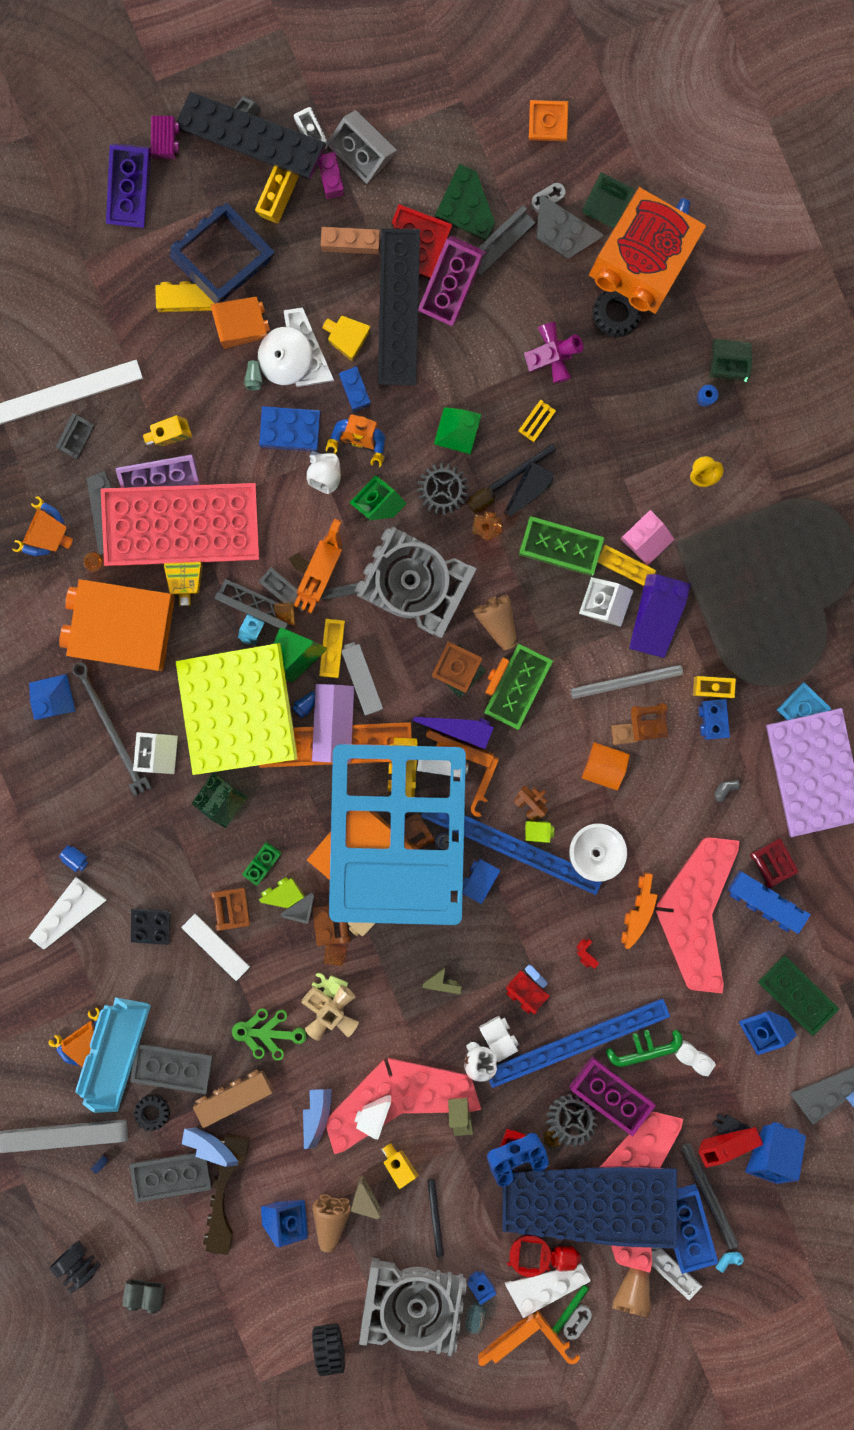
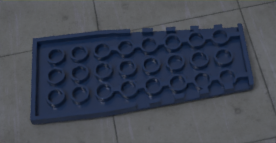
M616 1166L543 1170L540 1172H512L513 1181L508 1186L503 1187V1232L537 1235L538 1237H554L563 1240L570 1239L579 1242H594L595 1244L677 1249V1168Z

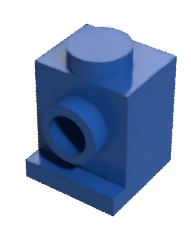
M484 1270L481 1272L476 1271L469 1276V1280H467L468 1286L480 1305L497 1294L496 1288ZM479 1285H484V1288L481 1290H479L477 1287Z

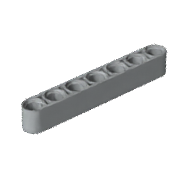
M127 1120L0 1131V1153L125 1142L129 1140Z

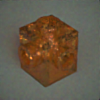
M485 511V514L479 513L475 515L472 534L481 535V539L492 540L493 537L495 538L501 534L503 522H501V517L496 516V513Z

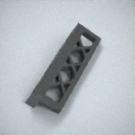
M524 205L479 247V249L486 252L477 273L479 277L535 225V222L526 213L527 209Z
M227 579L224 580L220 591L217 592L214 598L279 629L281 627L287 630L295 610ZM227 584L235 588L237 595L233 597L223 595ZM250 594L255 603L250 605L243 604L240 596ZM266 601L270 604L272 611L263 613L260 611L258 604ZM284 609L290 613L286 622H283L277 618L275 612Z

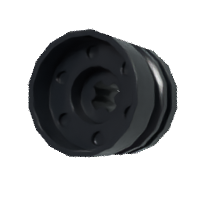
M80 1240L68 1248L49 1267V1270L56 1278L64 1274L67 1276L62 1283L63 1286H66L71 1281L73 1282L67 1289L69 1293H73L88 1283L101 1266L98 1261L91 1266L89 1265L95 1258L93 1255L84 1260L83 1256L88 1249Z

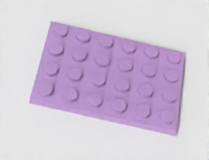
M842 708L766 725L789 836L794 837L854 823V762Z

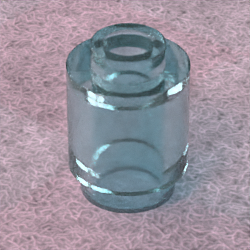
M473 1303V1305L468 1306L465 1321L466 1331L480 1334L481 1330L484 1329L487 1309L484 1308L483 1304Z

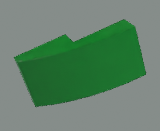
M266 842L242 875L258 886L279 858L281 852Z

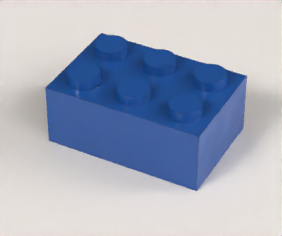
M262 406L260 447L318 452L320 411Z

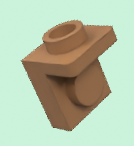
M632 723L611 726L613 745L638 742L634 741Z

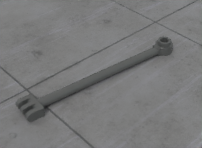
M78 662L79 666L84 667L83 673H79V666L74 664L72 668L73 674L82 680L134 782L129 785L134 797L138 796L137 787L141 793L145 792L143 784L146 785L148 790L152 789L147 776L141 779L138 772L133 771L134 765L89 679L87 664Z

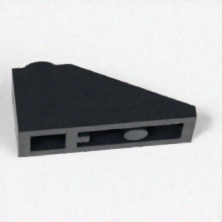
M529 462L504 513L512 516L542 494L546 488L552 485L554 473L533 462Z

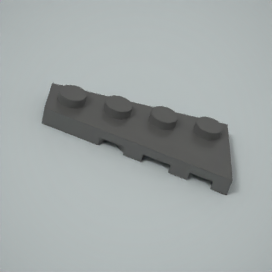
M105 471L87 478L99 557L104 555L101 489L112 488Z
M854 1066L840 1071L833 1076L823 1078L816 1083L806 1085L804 1088L789 1092L813 1125L847 1100L846 1097L854 1092Z

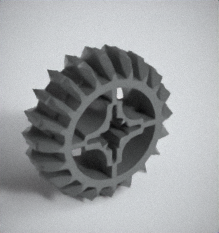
M440 463V469H437L434 464L432 465L433 472L429 468L426 469L428 476L421 474V478L425 481H418V485L423 486V488L417 489V492L423 493L418 498L419 500L426 499L422 503L423 506H426L428 503L430 504L428 511L435 507V514L439 513V509H443L442 514L446 515V509L449 508V512L452 514L454 512L453 506L459 510L458 502L461 504L465 503L461 496L468 497V493L463 492V490H468L469 486L462 485L467 482V478L460 479L464 473L461 471L456 474L458 470L456 466L451 471V464L449 463L447 464V469H443V463ZM447 474L452 478L447 481H441L436 475ZM432 480L436 490L429 496L427 485ZM457 482L459 493L454 499L450 488ZM441 485L444 487L445 485H448V488H446L447 494L443 491L438 493V490L440 489V487L438 486ZM445 497L450 503L438 504L433 500Z
M571 1094L566 1095V1097L562 1095L559 1097V1100H554V1105L549 1106L551 1112L546 1114L547 1117L551 1118L546 1121V1124H551L552 1126L548 1131H554L555 1133L552 1135V1138L559 1137L558 1143H562L565 1140V1146L572 1144L573 1147H576L578 1144L583 1145L585 1141L588 1142L591 1139L590 1135L593 1136L595 1134L593 1129L598 1126L593 1122L598 1117L592 1115L596 1110H590L589 1107L591 1105L585 1104L582 1098L579 1100L578 1095H574V1097ZM565 1106H574L579 1110L573 1112ZM559 1113H561L560 1116L563 1120L562 1125L559 1123ZM574 1116H576L574 1118L573 1123L567 1125L570 1122L571 1117L573 1118ZM582 1116L585 1119V1126L581 1122ZM572 1129L579 1135L568 1134L567 1132H565V1130Z

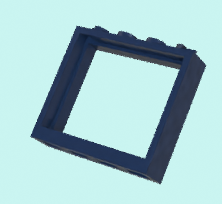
M226 202L222 207L220 205L217 206L210 217H204L194 230L190 229L184 235L185 238L181 241H175L170 247L169 257L214 303L224 302L272 261L275 252ZM225 216L261 254L218 290L182 251Z

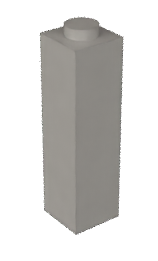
M353 642L345 645V649L341 651L365 716L383 710L360 644L356 645Z

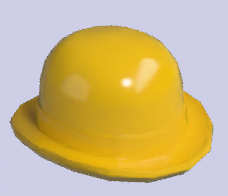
M700 457L692 466L693 471L690 474V480L699 487L712 486L723 476V465L720 462L714 461L711 457Z

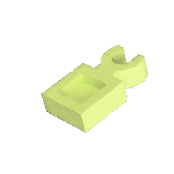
M322 973L316 974L317 977L321 978L322 982L319 984L316 982L312 983V986L316 988H325L323 993L332 998L335 997L340 985L346 987L348 985V982L332 975L328 980Z

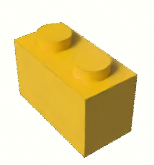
M695 676L693 696L735 698L736 679Z

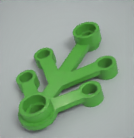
M260 1008L256 1015L246 1023L238 1022L233 1026V1037L237 1041H245L253 1051V1056L257 1059H261L264 1056L265 1050L263 1047L258 1046L252 1037H259L272 1052V1057L275 1060H281L284 1056V1051L278 1048L271 1038L289 1039L296 1044L304 1043L307 1038V1033L303 1028H296L293 1032L271 1030L279 1022L286 1020L287 1013L285 1010H278L276 1015L260 1029L252 1027L260 1020L267 1018L268 1011L265 1008ZM264 1011L266 1016L261 1018L259 1012ZM278 1013H284L285 1018L279 1019ZM244 1029L245 1034L239 1035L238 1030ZM297 1033L302 1034L301 1040L296 1039L295 1035ZM257 1049L262 1050L263 1054L261 1056L256 1055L255 1051ZM280 1051L282 1056L276 1057L275 1052Z

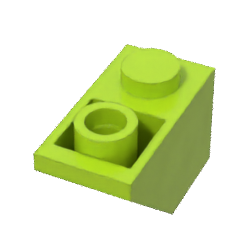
M525 821L526 841L550 843V838H554V827L551 826L550 822Z
M285 877L277 882L279 886L272 890L270 887L262 892L261 895L263 897L259 900L261 903L289 908L303 899L305 895L293 877L289 880Z

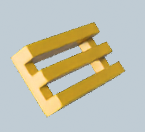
M540 400L518 432L534 442L556 410ZM542 406L544 409L541 411V413L536 418L534 423L531 425L529 430L525 432L524 429L529 424V422L534 417L539 408ZM546 411H549V415L532 437L530 435Z

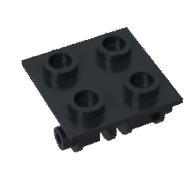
M139 907L136 909L131 908V942L169 945L171 912L167 909L163 911L151 910L150 908L148 910L139 909Z

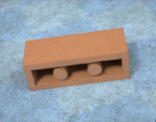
M322 227V252L379 254V230Z

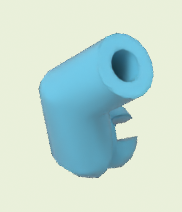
M739 1252L725 1253L715 1268L724 1273L729 1264L741 1265L744 1262V1258Z

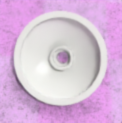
M280 327L269 332L262 340L258 350V362L261 372L268 380L279 385H291L301 380L308 372L312 362V349L306 336L299 330L291 327ZM281 351V357L278 358V352Z
M591 824L579 830L573 837L569 855L571 863L578 874L587 880L601 882L615 877L623 869L627 859V847L623 837L614 828L605 824ZM594 850H597L599 852L598 857H595L593 855Z

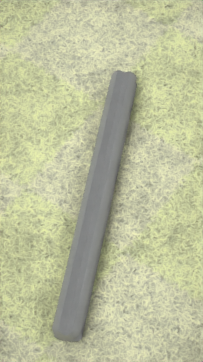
M681 665L573 688L571 689V696L573 699L680 676L683 675V669Z

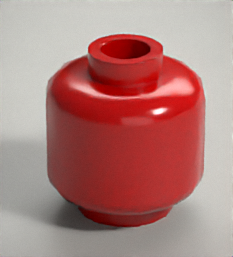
M558 1246L551 1253L552 1266L559 1272L575 1271L577 1265L581 1262L580 1253L576 1251L574 1246Z

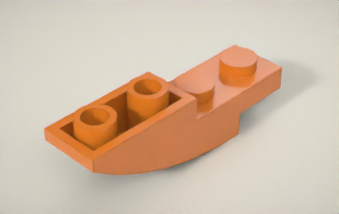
M643 872V876H639L638 887L641 888L640 895H636L635 906L638 908L637 910L629 909V913L625 914L624 924H627L626 932L622 933L621 943H624L626 949H630L643 934L655 908L657 894L650 893L653 878L651 873Z

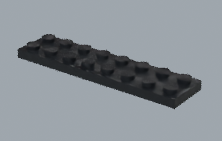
M191 91L177 119L179 129L183 132L311 180L326 147V143Z
M381 228L378 385L416 386L420 229Z

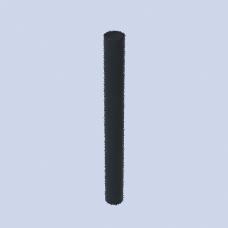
M553 444L549 445L491 484L489 488L492 492H495L523 473L529 462L536 464L556 451Z
M428 1179L427 1184L436 1256L441 1257L444 1256L435 1179Z

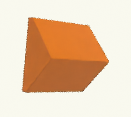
M593 742L581 778L618 791L626 773L630 754Z

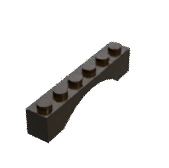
M227 1133L226 1137L221 1140L236 1157L238 1165L225 1167L217 1164L216 1169H220L219 1177L215 1176L213 1188H216V1194L211 1196L210 1207H213L212 1214H208L206 1224L210 1228L209 1233H205L203 1245H206L205 1251L224 1255H228L230 1252L233 1230L228 1223L225 1213V1189L231 1174L246 1159L250 1137Z

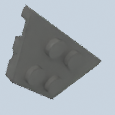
M540 196L537 218L538 226L536 229L537 240L569 259L603 237V234L545 196Z

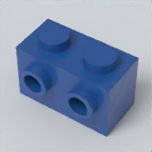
M726 699L702 701L701 705L698 706L699 717H702L703 725H700V734L704 736V740L730 738Z

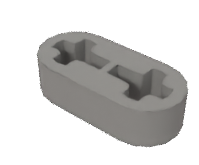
M554 183L535 194L532 198V208L539 212V205H536L541 195L556 204L559 203L565 196L564 186L560 183ZM553 189L561 190L559 197L554 195L550 198V195L553 194Z
M578 1305L563 1326V1333L567 1339H577L591 1320L592 1314L587 1305ZM586 1310L587 1317L582 1316L578 1321L580 1317L578 1312ZM576 1323V1326H575V1331H576V1332H575V1333H574V1332H571V1333L569 1334L568 1327L572 1328V1327L574 1326V1324Z

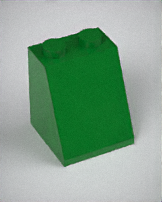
M281 627L273 643H280L285 678L291 683L298 679L327 649V647Z

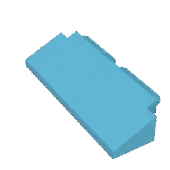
M115 997L113 1006L104 1005V1009L100 1011L90 1042L91 1051L85 1059L76 1088V1093L84 1099L82 1104L93 1113L118 1112L151 1007L148 1003Z

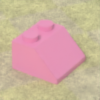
M651 510L621 538L647 566L675 540L663 522Z

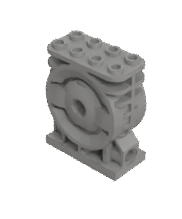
M393 526L390 529H385L381 537L383 543L381 546L376 547L372 555L375 559L372 563H368L363 573L366 575L364 580L359 581L355 588V591L358 592L356 596L396 616L415 618L418 628L437 638H442L477 568L455 558L444 561L443 557L435 549L417 540V538L411 537ZM411 548H415L411 558L402 559L396 562L390 569L388 574V586L390 591L392 592V596L388 602L386 600V597L389 593L387 592L385 587L386 570L395 559L404 555H408ZM430 557H432L433 560L430 568L434 577L433 588L426 599L420 603L410 605L407 612H405L404 609L407 603L424 597L431 586V574L426 565ZM451 563L448 569L446 564ZM408 574L412 575L415 579L412 585L405 583V577ZM450 577L456 580L457 583L450 596H447ZM445 600L446 604L439 617L430 613ZM420 615H424L422 622L419 617Z
M372 1257L359 1345L367 1346V1343L383 1345L391 1340L397 1346L410 1351L429 1352L431 1350L436 1351V1354L439 1355L441 1352L447 1353L448 1356H452V1352L456 1353L458 1341L455 1333L459 1334L461 1324L458 1314H462L464 1305L461 1295H465L467 1286L466 1278H463V1274L441 1273L440 1270L435 1272L424 1267H410L400 1271L395 1263L379 1261L380 1258ZM412 1281L411 1284L406 1285L404 1288L400 1290L396 1298V1313L399 1319L405 1324V1330L403 1333L400 1331L401 1323L398 1321L393 1312L392 1301L396 1291L403 1284ZM430 1283L436 1288V1290L440 1294L442 1300V1309L437 1320L430 1326L426 1327L425 1335H421L422 1327H425L429 1325L431 1322H433L439 1310L438 1297L435 1291L431 1287H429ZM376 1285L385 1286L382 1296L375 1294ZM415 1302H419L422 1304V1307L414 1309L412 1305ZM373 1310H380L381 1320L371 1319Z

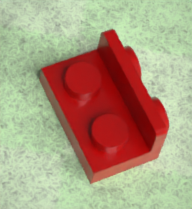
M521 970L506 986L508 990L506 994L513 1001L518 999L522 1003L520 1007L528 1014L532 1012L535 1015L540 1006L549 998V995Z

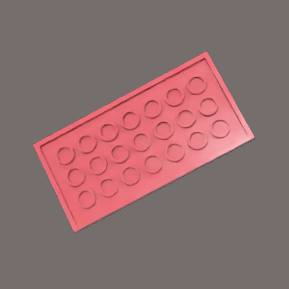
M256 483L101 489L104 566L259 560Z

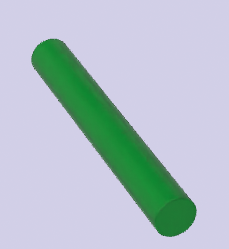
M583 1285L552 1328L557 1335L588 1292V1286Z

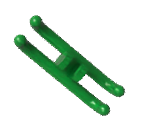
M645 1030L644 1037L648 1049L642 1050L639 1036L637 1033H634L632 1035L637 1050L636 1053L617 1057L613 1049L608 1048L606 1055L610 1062L618 1067H625L678 1051L683 1042L682 1034L678 1030H674L671 1043L653 1047L649 1030Z

